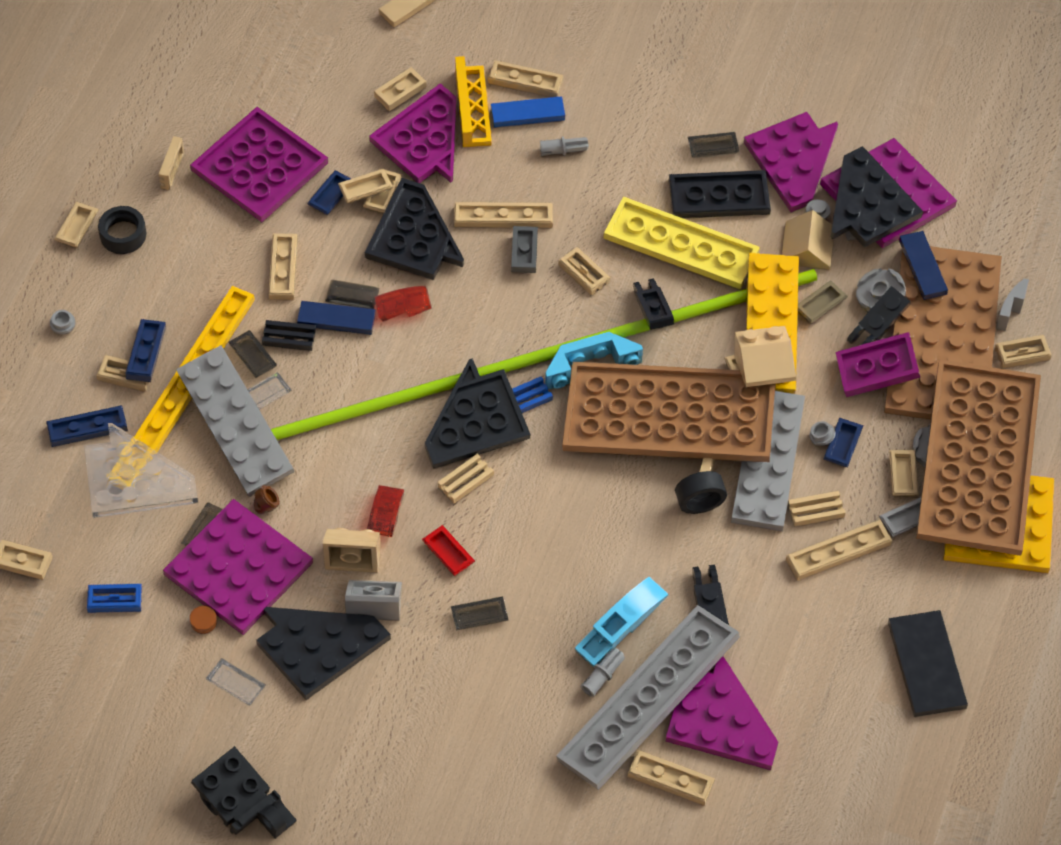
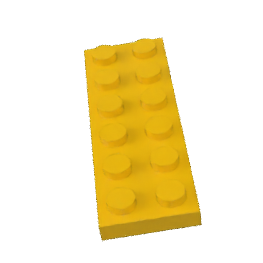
M749 253L746 330L785 326L791 340L796 371L799 256ZM796 381L776 383L775 391L795 394Z

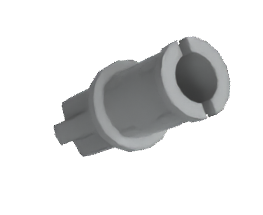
M562 136L561 139L540 141L541 156L563 154V156H566L567 152L586 151L589 147L586 137L564 139V136Z
M613 648L600 664H595V670L580 685L581 689L587 695L594 697L607 680L610 681L612 679V673L625 658L624 654L619 649Z

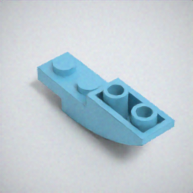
M650 577L646 578L593 625V630L575 647V651L594 668L595 664H599L630 632L632 633L669 594Z

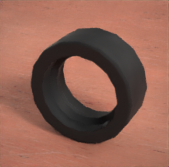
M130 206L113 207L104 212L99 219L98 231L100 240L108 251L115 254H127L134 252L145 242L147 234L143 215L137 209ZM119 222H130L137 227L135 233L125 238H115L108 234L109 228Z
M713 471L691 474L682 479L675 488L680 509L688 514L711 511L719 507L727 498V492L721 475Z

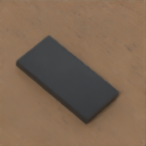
M766 170L669 174L672 215L680 218L770 215L771 207Z
M941 610L889 618V629L914 717L967 709V699Z

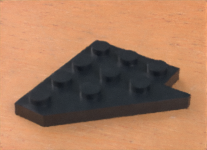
M863 146L844 155L830 235L832 239L849 231L865 248L922 218L923 210Z
M401 178L365 250V258L432 280L435 279L443 261L463 267L464 258L425 185Z
M473 358L468 360L425 441V449L433 469L473 457L476 454L480 455L530 439V431L505 370L502 369L480 376Z
M266 607L264 608V614L275 627L256 639V642L265 655L303 698L307 700L389 641L391 634L375 616Z

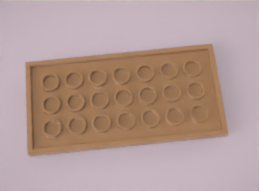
M930 246L948 288V293L944 296L923 300L902 250L899 274L906 285L905 297L911 301V304L894 323L893 336L907 332L910 333L921 378L888 386L884 413L931 420L939 359L992 367L1002 256Z
M939 359L916 539L1022 555L1041 375Z
M573 362L562 444L563 451L770 462L776 383L746 387L740 370Z

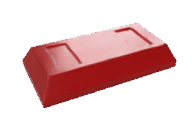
M443 525L422 538L427 547L454 576L475 562Z

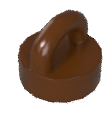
M263 485L255 491L254 509L258 514H263L266 511L272 512L279 506V496L270 486Z

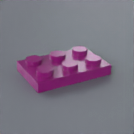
M909 332L835 352L846 398L921 378Z

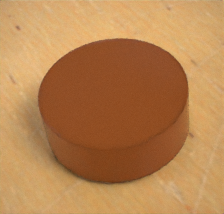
M208 606L195 608L190 614L192 629L200 634L213 631L217 625L215 611Z

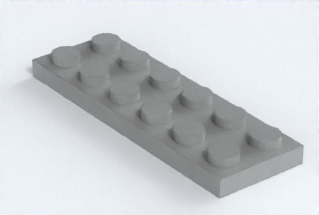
M222 345L176 369L249 497L255 494V491L263 485L270 486L294 473L291 463Z
M775 391L770 462L742 461L731 523L783 531L805 396Z

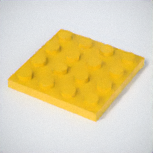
M1030 476L1024 544L1021 556L944 543L943 560L1049 573L1054 478Z

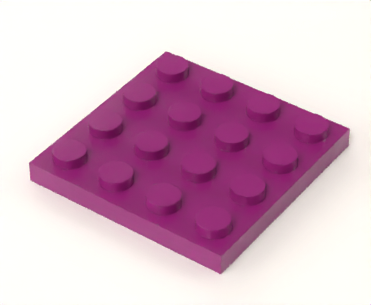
M256 107L192 162L190 169L262 223L328 164V157L259 107Z
M895 138L869 151L874 159L923 210L922 218L876 241L882 249L899 240L901 235L913 232L956 207L957 200ZM841 167L820 180V185L835 201Z
M233 499L163 569V575L202 605L211 607L219 618L244 635L264 615V608L271 607L313 564V557Z

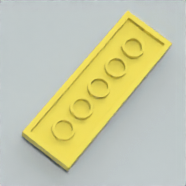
M626 197L622 198L604 232V239L740 290L748 276L749 253H759L760 249L759 246Z

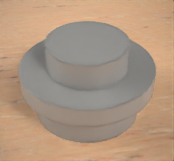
M812 200L806 206V213L814 210L825 220L830 215V206L823 200Z
M58 310L50 319V327L57 334H67L74 329L75 318L66 310Z
M825 421L815 423L811 427L809 434L811 442L817 446H825L831 443L835 438L833 426Z

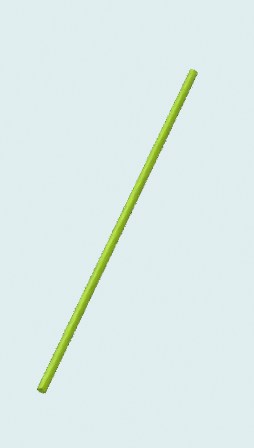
M814 269L798 273V286L817 281V274ZM747 289L672 310L674 323L747 302ZM642 319L477 368L480 376L502 369L507 373L551 360L555 357L560 346L606 332H611L625 338L649 331L650 329L646 320ZM461 373L272 428L271 431L276 440H280L453 389Z

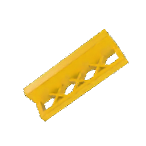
M465 56L455 57V75L463 147L492 146L484 65L466 66ZM479 74L480 78L475 83H472L467 79V75ZM473 91L482 96L476 102L469 98ZM475 110L484 115L478 121L471 117ZM479 129L486 134V138L472 139V134Z

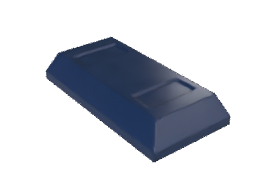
M334 170L307 204L328 215L343 197L338 183L350 180L351 178Z
M839 417L835 427V438L829 443L823 460L848 468L864 425Z

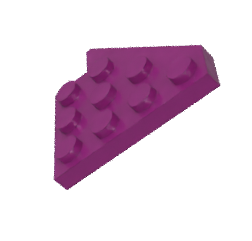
M438 84L369 135V141L417 183H421L435 171L439 172L451 183L454 174L456 96L442 84Z
M804 112L744 137L743 143L760 168L766 170V177L791 213L806 207L810 201L814 200L837 133V121L818 128L808 112Z
M724 656L716 663L713 674L707 672L674 708L665 742L767 770L772 769L779 743Z

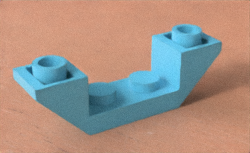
M611 332L561 345L545 373V384L548 386V390L562 388L570 384V365L573 362H584L594 358L600 359L608 354H612L616 364L638 365L642 363V345Z

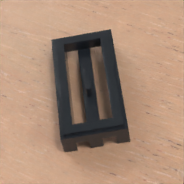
M266 320L262 346L312 351L316 325ZM269 336L284 337V339L271 338ZM294 338H295V339H304V340H309V341H299V340H294Z

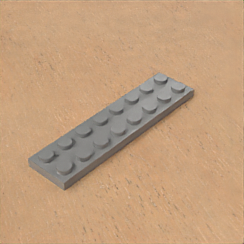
M697 605L556 756L558 762L599 790L740 638L739 632Z

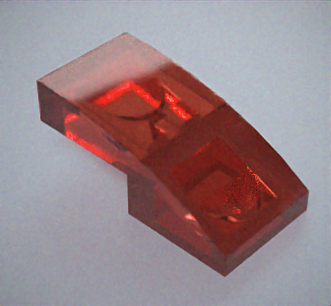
M426 286L398 289L374 297L378 316L382 322L404 313L412 317L432 309Z
M378 486L367 529L380 532L382 536H393L398 522V513L404 498V489Z

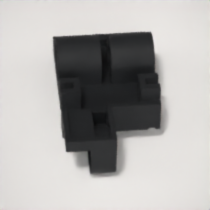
M235 746L191 781V784L200 793V797L206 807L214 815H219L226 827L233 823L230 828L232 834L237 835L257 818L276 839L297 821L281 801V796L275 790L266 795L270 790L269 785Z

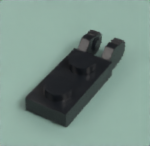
M654 278L648 279V290H643L639 282L633 283L637 302L649 329L653 330L674 325V316L661 288L658 287Z
M890 286L858 323L859 325L848 336L847 341L850 344L854 343L864 331L868 332L870 336L861 345L880 340L910 306L911 301L894 287Z
M715 564L709 565L708 576L711 582L709 584H702L701 570L698 566L693 567V591L696 606L702 607L729 625L721 583L718 582Z

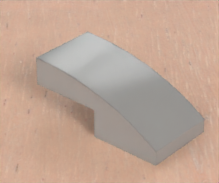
M1029 279L1020 281L1008 294L1001 308L996 329L1006 331L1011 311L1021 313Z

